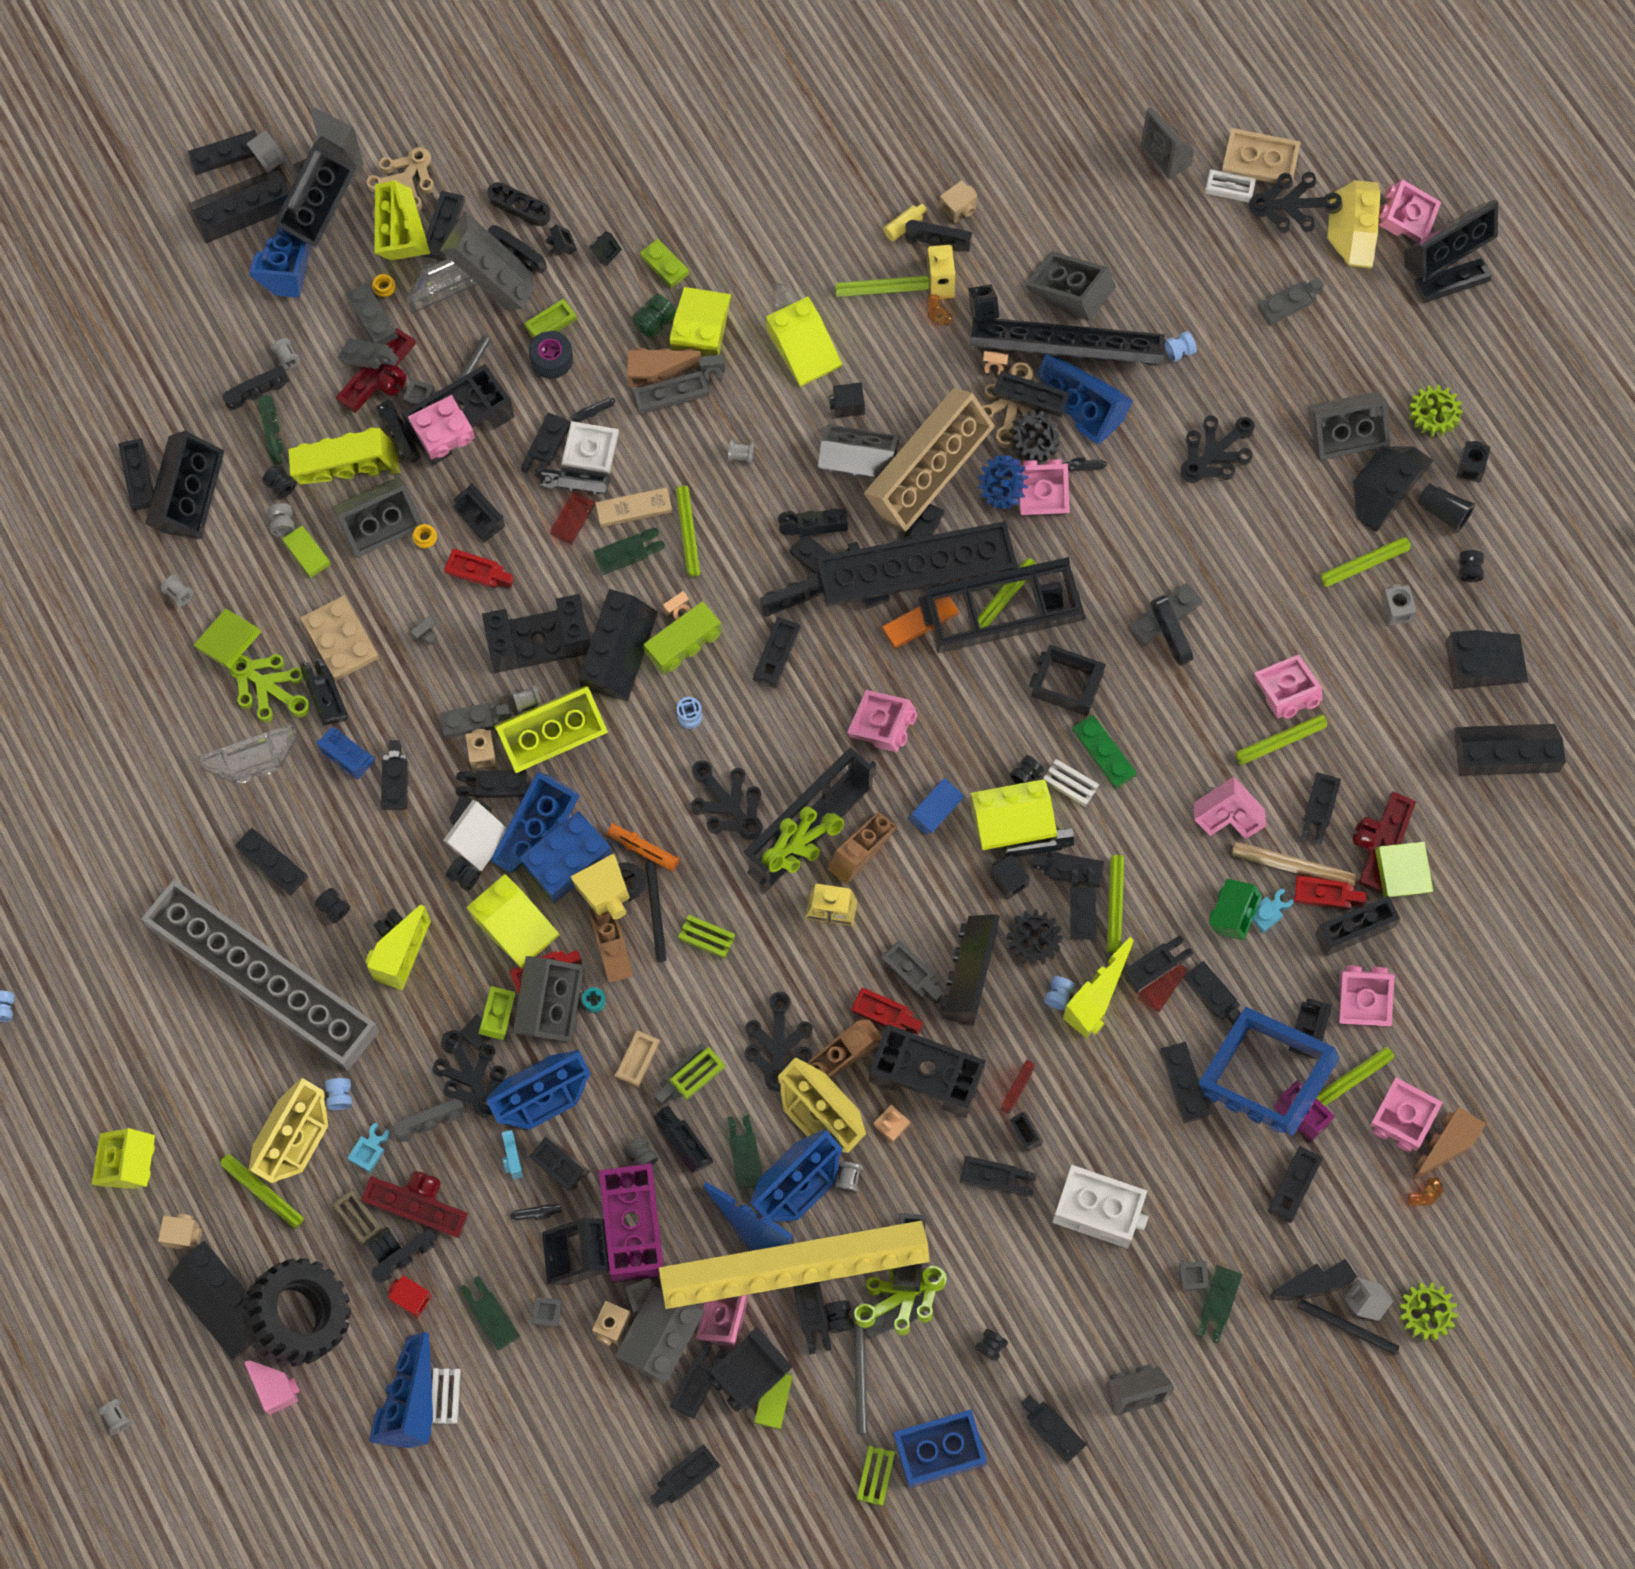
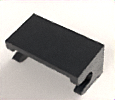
M472 483L455 497L454 501L456 504L453 506V509L484 543L505 527L503 516Z
M1307 999L1306 1002L1302 1001L1294 1029L1323 1041L1332 1004H1326L1313 999ZM1289 1046L1288 1051L1316 1059L1315 1057H1312L1302 1051H1299Z
M545 1136L529 1156L567 1191L577 1188L579 1180L587 1177L591 1172L550 1137Z

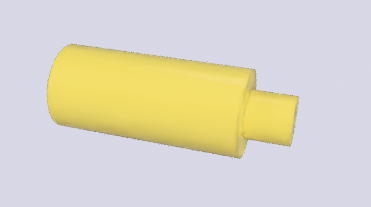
M922 203L917 207L912 205L884 226L883 231L887 238L895 241L906 232L905 225L909 220L921 221L923 219L922 215L927 212L926 207Z

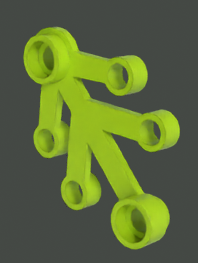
M273 654L269 658L251 660L249 657L241 655L231 668L228 669L231 676L238 681L239 696L237 701L241 708L249 709L254 703L248 690V679L256 684L259 706L257 716L260 721L266 723L273 718L267 692L288 705L292 715L295 717H304L308 714L310 705L304 696L297 695L293 697L276 685V683L288 681L293 684H300L304 680L300 668L294 667L289 671L261 675L255 671L269 667L274 671H280L284 667V660L281 655ZM274 660H280L279 665H272ZM241 665L246 666L243 671L237 670ZM294 673L300 674L297 679L292 678ZM243 698H250L248 703H241ZM303 705L304 709L296 711L297 706ZM264 711H269V715L267 717H262L261 713Z
M810 806L804 807L800 812V819L802 821L798 828L797 824L790 818H786L781 822L780 831H782V834L775 846L763 853L761 862L771 872L784 868L790 873H795L800 868L801 862L794 856L785 857L790 853L804 856L810 861L816 860L820 855V849L814 844L807 846L805 844L825 832L831 836L839 834L844 827V820L835 813H827L822 818L820 825L806 833L810 824L816 819L817 812ZM792 834H794L793 837L791 838L790 842L786 845V843H787L789 837H790Z
M929 1266L923 1272L921 1271L920 1292L893 1290L892 1282L882 1281L878 1277L869 1278L866 1282V1288L870 1295H878L881 1292L894 1295L875 1306L869 1304L857 1306L854 1311L856 1324L862 1328H868L875 1323L877 1317L902 1304L899 1316L894 1321V1330L898 1335H906L910 1331L909 1318L915 1296L925 1291L923 1302L917 1308V1318L923 1323L931 1321L933 1318L932 1305L935 1293L942 1290L947 1283L945 1272L937 1266ZM894 1268L889 1269V1278L892 1282L894 1279ZM934 1278V1279H937L938 1281H936V1282H930L929 1280ZM872 1284L879 1285L877 1288L870 1287ZM922 1311L929 1312V1314L926 1316H923L920 1313ZM864 1316H868L870 1318L868 1320H861V1318ZM899 1324L907 1325L905 1328L898 1327Z

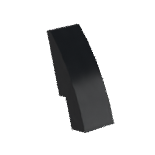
M1346 1259L1325 1272L1322 1271L1317 1263L1275 1289L1270 1294L1272 1300L1291 1301L1322 1296L1354 1282L1357 1275Z

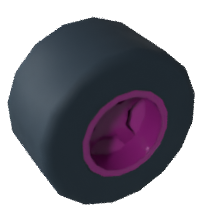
M546 331L535 336L530 343V362L538 375L553 379L565 375L570 370L573 363L571 343L566 336L560 332Z

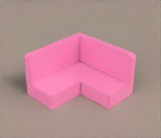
M1234 776L1194 803V820L1209 836L1229 823L1245 839L1266 827L1265 809Z

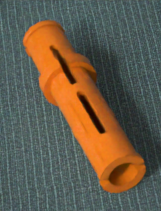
M615 823L611 824L606 833L607 838L625 846V850L629 852L633 850L671 872L675 870L679 863V857L640 838L638 833H631Z

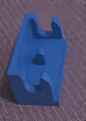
M334 726L316 742L321 753L357 780L376 760L374 756L363 750Z
M944 778L907 819L925 834H931L965 796Z

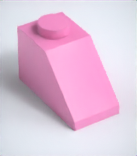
M250 1360L244 1362L267 1414L271 1415L299 1401L296 1394L300 1390L294 1377L289 1379L284 1372Z

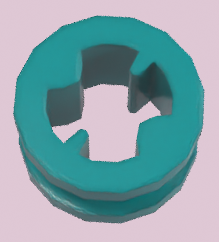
M595 987L588 988L582 995V1002L587 1011L597 1013L605 1007L606 999L601 989ZM591 995H596L598 999H601L600 1002L597 1001L595 1006H592L591 1002H587L588 998L591 999Z

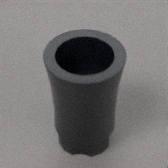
M1431 483L1425 487L1418 500L1419 505L1425 507L1426 511L1442 520L1456 533L1464 527L1475 508V503L1462 499L1441 487L1437 488Z

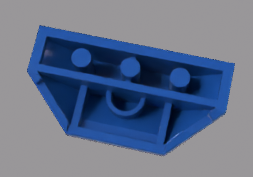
M579 1050L550 1055L505 1079L486 1098V1101L498 1123L532 1129L577 1105L591 1073Z
M826 1129L796 1142L759 1178L750 1204L762 1217L765 1216L773 1222L799 1220L835 1184L842 1147Z

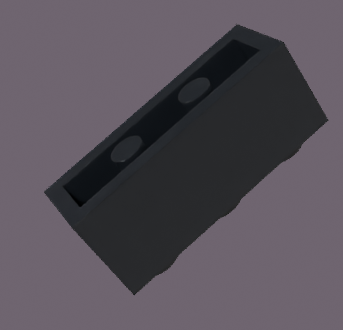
M1387 896L1320 924L1315 935L1325 955L1329 956L1395 928L1400 920V916L1390 897Z

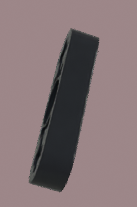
M496 182L489 186L487 193L489 202L493 206L535 226H544L549 223L551 214L546 203L501 182ZM501 191L503 193V196L499 195L496 198L494 193L499 194ZM516 200H523L526 203L521 209H516L512 205ZM541 211L544 212V216H543V215H539L538 217H536L535 212H536V213H540Z
M1162 595L1151 600L1152 611L1177 664L1182 666L1193 661L1191 648L1167 597Z

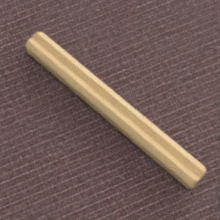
M1235 842L1232 849V855L1238 858L1312 878L1347 882L1350 886H1354L1356 883L1357 875L1351 872L1240 842Z

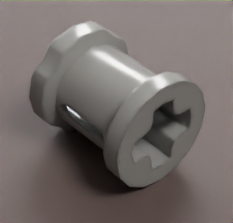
M282 338L271 346L272 353L276 354L280 361L279 366H283L285 371L293 369L300 363V358L293 352L292 344L288 338Z
M730 439L728 461L736 459L748 461V464H752L755 442L745 444L737 443L735 440Z
M176 574L169 576L160 588L164 594H169L175 600V604L178 607L186 605L194 594L190 587L186 588L180 582Z
M533 685L532 689L519 693L516 691L512 692L518 713H521L523 709L542 705L536 685Z
M841 1162V1175L839 1183H836L835 1188L843 1192L858 1193V1178L864 1167L852 1162Z
M120 1399L112 1400L98 1410L99 1415L104 1416L110 1427V1435H115L132 1424L131 1419L126 1418L120 1407Z

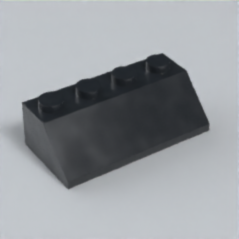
M323 136L313 144L274 222L278 227L315 248L318 246L357 169V166L343 148Z
M274 168L268 173H262L192 201L189 205L206 243H209L278 215L289 191L282 175L277 168Z
M1493 200L1480 204L1466 211L1455 220L1448 222L1435 232L1428 234L1415 244H1411L1404 250V267L1424 282L1497 238L1498 201Z
M185 430L170 435L145 524L165 534L201 539L225 450Z
M609 589L579 675L580 687L588 686L591 692L628 702L645 653L644 643L650 638L658 611L633 595Z
M1555 724L1454 728L1459 776L1559 773L1566 763L1563 738Z
M1000 915L968 916L967 924H961L958 938L963 940L961 948H955L952 962L957 964L955 972H949L946 985L950 986L951 989L949 996H943L940 1009L945 1011L944 1019L974 1026L996 939Z
M204 1240L182 1258L167 1280L228 1356L234 1360L255 1343L252 1337L247 1338L245 1330L248 1329V1324H243L242 1315L247 1312V1310L242 1308L243 1301L248 1295L245 1288Z

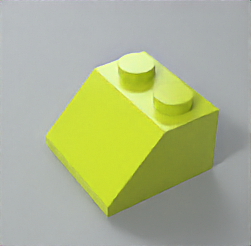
M130 1128L100 1133L91 1185L128 1189L147 1187L151 1175V1158L155 1150V1135Z

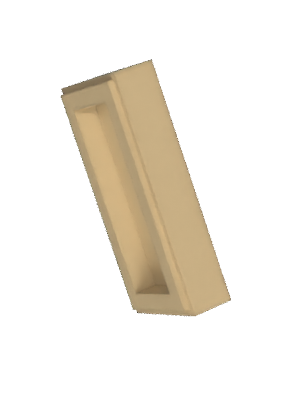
M636 1030L615 1074V1078L639 1088L658 1049L660 1040Z

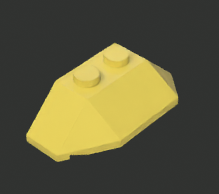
M1354 180L1334 192L1341 196L1343 207L1338 213L1329 214L1327 239L1344 258L1345 263L1351 267L1371 269L1373 267L1378 235L1381 192L1377 182ZM1330 199L1331 204L1336 202V199Z
M794 1058L779 1074L778 1079L781 1084L783 1110L807 1137L826 1129L842 1147V1152L848 1153L866 1135L860 1111L823 1071L798 1058Z
M300 1078L278 1100L253 1144L249 1171L270 1183L304 1171L328 1128L324 1102L325 1096L322 1089Z

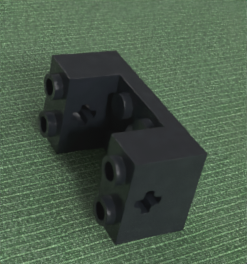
M486 364L402 413L408 432L432 466L449 457L453 452L450 450L447 455L431 460L409 422L408 416L452 395L455 402L464 407L462 411L472 428L488 420L493 429H496L515 417L511 399Z
M580 594L556 598L557 610L510 620L506 609L482 613L494 673L586 655L590 641ZM537 634L545 636V640L541 644H534L531 640Z
M888 1024L869 1071V1082L892 1091L895 1085L902 1086L942 1101L943 1110L967 1118L985 1070L986 1060ZM925 1061H930L935 1066V1070L930 1074H925L920 1069V1065Z

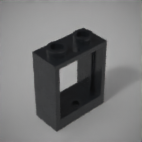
M1049 644L1047 652L1042 651L1037 664L1041 666L1039 673H1033L1029 684V687L1033 688L1031 697L1088 717L1104 675L1106 664ZM1051 661L1091 674L1082 701L1042 688Z
M584 1217L542 1232L547 1284L570 1285L610 1271L604 1219ZM579 1234L583 1269L570 1273L567 1238Z

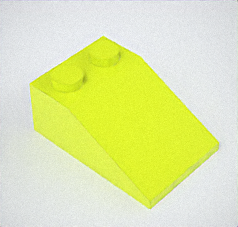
M684 287L670 336L671 350L694 349L695 351H701V357L719 355L731 294Z
M809 296L766 316V330L800 387L842 367V362L824 323Z
M506 874L466 907L473 920L521 969L524 967L526 956H537L560 935Z
M419 905L377 942L374 950L371 949L369 951L366 964L374 981L403 991L431 923L425 906Z

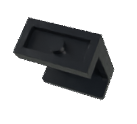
M756 1327L723 1360L709 1370L708 1375L711 1378L708 1381L717 1392L723 1390L729 1397L726 1401L736 1412L741 1410L745 1414L792 1370L793 1366Z

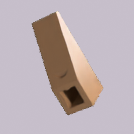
M644 348L628 350V387L651 385L672 379L700 366L699 357H701V351H695L694 349L672 351L667 348L659 350H647Z
M877 812L835 851L827 869L848 884L863 870L896 831L898 826L880 812Z
M593 908L588 909L608 982L611 983L632 977L633 972L618 920H614L609 911L598 915Z
M858 1020L810 1059L807 1064L823 1071L831 1079L876 1048L881 1043L882 1036L870 1020Z
M1460 1107L1454 1113L1449 1111L1441 1123L1445 1126L1441 1135L1436 1132L1428 1144L1432 1148L1428 1156L1422 1154L1415 1165L1419 1169L1415 1177L1419 1179L1469 1151L1486 1123Z

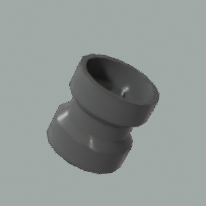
M644 1136L635 1139L623 1149L625 1156L634 1161L633 1166L653 1165L659 1159L655 1151L649 1149V1143Z

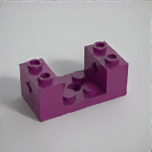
M652 1164L599 1170L609 1268L613 1283L660 1277L659 1267H665L660 1239L656 1204L657 1196ZM634 1213L639 1217L637 1225L629 1227L624 1224V1218L627 1214Z

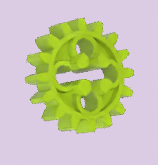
M1427 385L1426 392L1420 388L1417 395H1413L1408 411L1411 412L1409 419L1416 420L1414 428L1421 426V433L1424 434L1428 430L1431 437H1434L1435 432H1439L1440 436H1444L1446 430L1451 433L1454 426H1458L1459 418H1461L1463 410L1460 409L1462 402H1455L1457 394L1450 395V388L1448 387L1442 391L1440 385H1437L1436 389H1432L1430 385ZM1433 399L1436 401L1434 409H1432V406L1434 404ZM1439 412V415L1437 417L1438 422H1436L1435 418L1437 413Z
M1423 1282L1419 1283L1418 1291L1411 1287L1408 1290L1411 1296L1404 1294L1401 1298L1406 1304H1400L1398 1307L1399 1310L1404 1311L1399 1320H1406L1407 1322L1404 1330L1411 1328L1414 1330L1412 1337L1415 1338L1418 1334H1421L1422 1341L1424 1342L1429 1336H1431L1433 1341H1437L1438 1333L1445 1337L1448 1334L1446 1328L1452 1330L1455 1326L1450 1320H1455L1458 1317V1314L1452 1312L1457 1307V1303L1449 1302L1453 1295L1450 1293L1445 1296L1443 1294V1286L1438 1290L1434 1289L1433 1282L1429 1284L1428 1288H1425ZM1421 1295H1426L1428 1297L1429 1301L1427 1305L1426 1302H1424L1423 1300L1421 1301ZM1437 1305H1442L1445 1308V1313L1436 1311L1431 1316L1425 1313L1418 1319L1411 1316V1311L1420 1313L1426 1307L1428 1310H1433ZM1429 1319L1432 1323L1436 1324L1435 1329L1428 1327Z

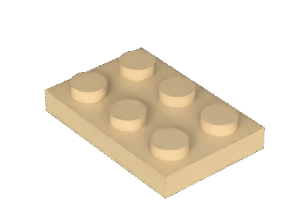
M1231 128L1222 172L1256 178V180L1273 184L1278 183L1280 174L1289 173L1293 180L1301 142ZM1283 179L1281 183L1286 184L1289 182V179Z
M345 595L301 617L302 623L335 681L379 659L375 648Z

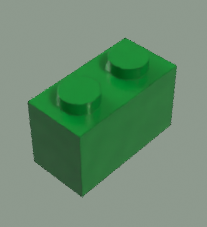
M1226 879L1224 887H1221L1216 907L1210 913L1209 925L1217 935L1244 941L1262 894L1254 884Z

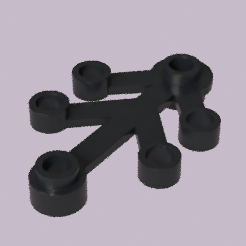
M1313 172L1304 173L1301 178L1302 182L1283 199H1275L1284 189H1289L1293 184L1291 175L1289 173H1282L1278 177V183L1266 194L1259 193L1250 199L1249 209L1255 216H1266L1277 226L1279 232L1287 233L1291 229L1289 218L1285 216L1280 217L1274 211V209H1283L1300 224L1304 232H1311L1315 228L1313 217L1305 216L1298 208L1324 207L1327 213L1336 214L1342 209L1343 202L1341 196L1334 192L1328 193L1325 197L1299 198L1309 188H1313L1316 185L1317 180ZM1307 178H1313L1312 182H1305ZM1283 179H1289L1288 183H1281ZM1330 199H1336L1335 203H1328ZM1265 202L1263 206H1257V203ZM1307 221L1312 222L1310 226H1304L1303 224ZM1283 222L1288 223L1286 227H1280V224Z
M1212 415L1207 416L1203 423V428L1205 429V454L1198 459L1197 446L1200 443L1201 434L1196 430L1189 431L1186 436L1188 460L1182 464L1180 469L1182 478L1188 483L1199 482L1203 477L1232 479L1235 474V467L1232 464L1225 463L1221 468L1206 466L1212 461L1239 462L1242 465L1249 464L1253 456L1250 449L1243 448L1239 452L1224 451L1237 439H1245L1252 436L1255 428L1254 421L1249 417L1239 418L1234 429L1215 445V430L1218 427V419ZM1212 421L1215 425L1208 426L1207 422ZM1246 423L1249 425V427L1244 428L1241 426V424ZM1195 436L1198 440L1191 441L1189 437ZM1246 454L1249 458L1243 459L1241 455ZM1189 468H1195L1197 472L1192 473L1189 471ZM1229 469L1232 473L1225 474L1223 470Z
M705 760L697 761L692 767L694 779L698 782H704L721 803L696 798L691 803L692 812L695 815H702L705 812L732 814L737 820L723 821L718 817H711L707 821V829L710 833L717 834L721 830L738 832L746 840L758 838L763 830L761 820L756 817L758 802L761 800V790L756 786H751L747 789L748 807L745 814L740 808L742 784L746 779L744 770L735 768L731 771L732 786L731 795L729 796L712 776L711 764ZM705 770L707 774L702 777L698 775V772ZM736 773L742 774V778L739 780L734 779L733 776ZM755 791L758 793V796L751 798L749 794ZM700 803L703 805V808L696 810L694 806ZM717 822L719 826L714 829L710 827V824ZM748 825L755 827L752 832L746 831L745 828Z
M776 992L770 998V1008L775 1012L774 1041L761 1029V1024L758 1021L751 1020L746 1024V1033L750 1037H755L773 1055V1066L760 1055V1049L755 1045H750L745 1049V1058L749 1062H754L765 1073V1084L768 1089L773 1092H781V1084L774 1083L773 1078L779 1076L792 1061L790 1060L783 1066L784 1056L802 1039L811 1037L813 1027L807 1021L801 1022L797 1030L784 1041L785 1012L790 1008V998L785 992ZM777 1001H783L785 1006L778 1008L775 1004ZM751 1025L758 1026V1030L756 1032H750L749 1027ZM803 1026H807L810 1028V1031L807 1034H803L800 1029ZM800 1047L794 1058L807 1063L812 1059V1051L808 1047ZM755 1050L758 1054L752 1058L748 1056V1052ZM803 1051L809 1053V1057L806 1059H802L799 1055Z
M455 1030L446 1032L441 1040V1048L446 1053L454 1055L462 1072L449 1067V1063L445 1059H437L434 1062L432 1071L436 1076L452 1079L446 1082L443 1089L444 1095L448 1098H457L472 1104L474 1112L480 1117L487 1118L492 1116L493 1113L489 1105H485L483 1102L487 1103L486 1098L504 1081L507 1074L503 1066H494L489 1075L491 1081L486 1091L484 1090L481 1080L488 1063L494 1058L495 1048L489 1044L481 1047L478 1054L479 1060L474 1070L462 1048L463 1038L461 1034ZM484 1051L489 1052L491 1055L484 1054ZM437 1066L444 1067V1070H440ZM498 1072L502 1076H496L494 1073ZM459 1083L471 1087L473 1093L460 1089ZM448 1087H453L456 1091H451Z

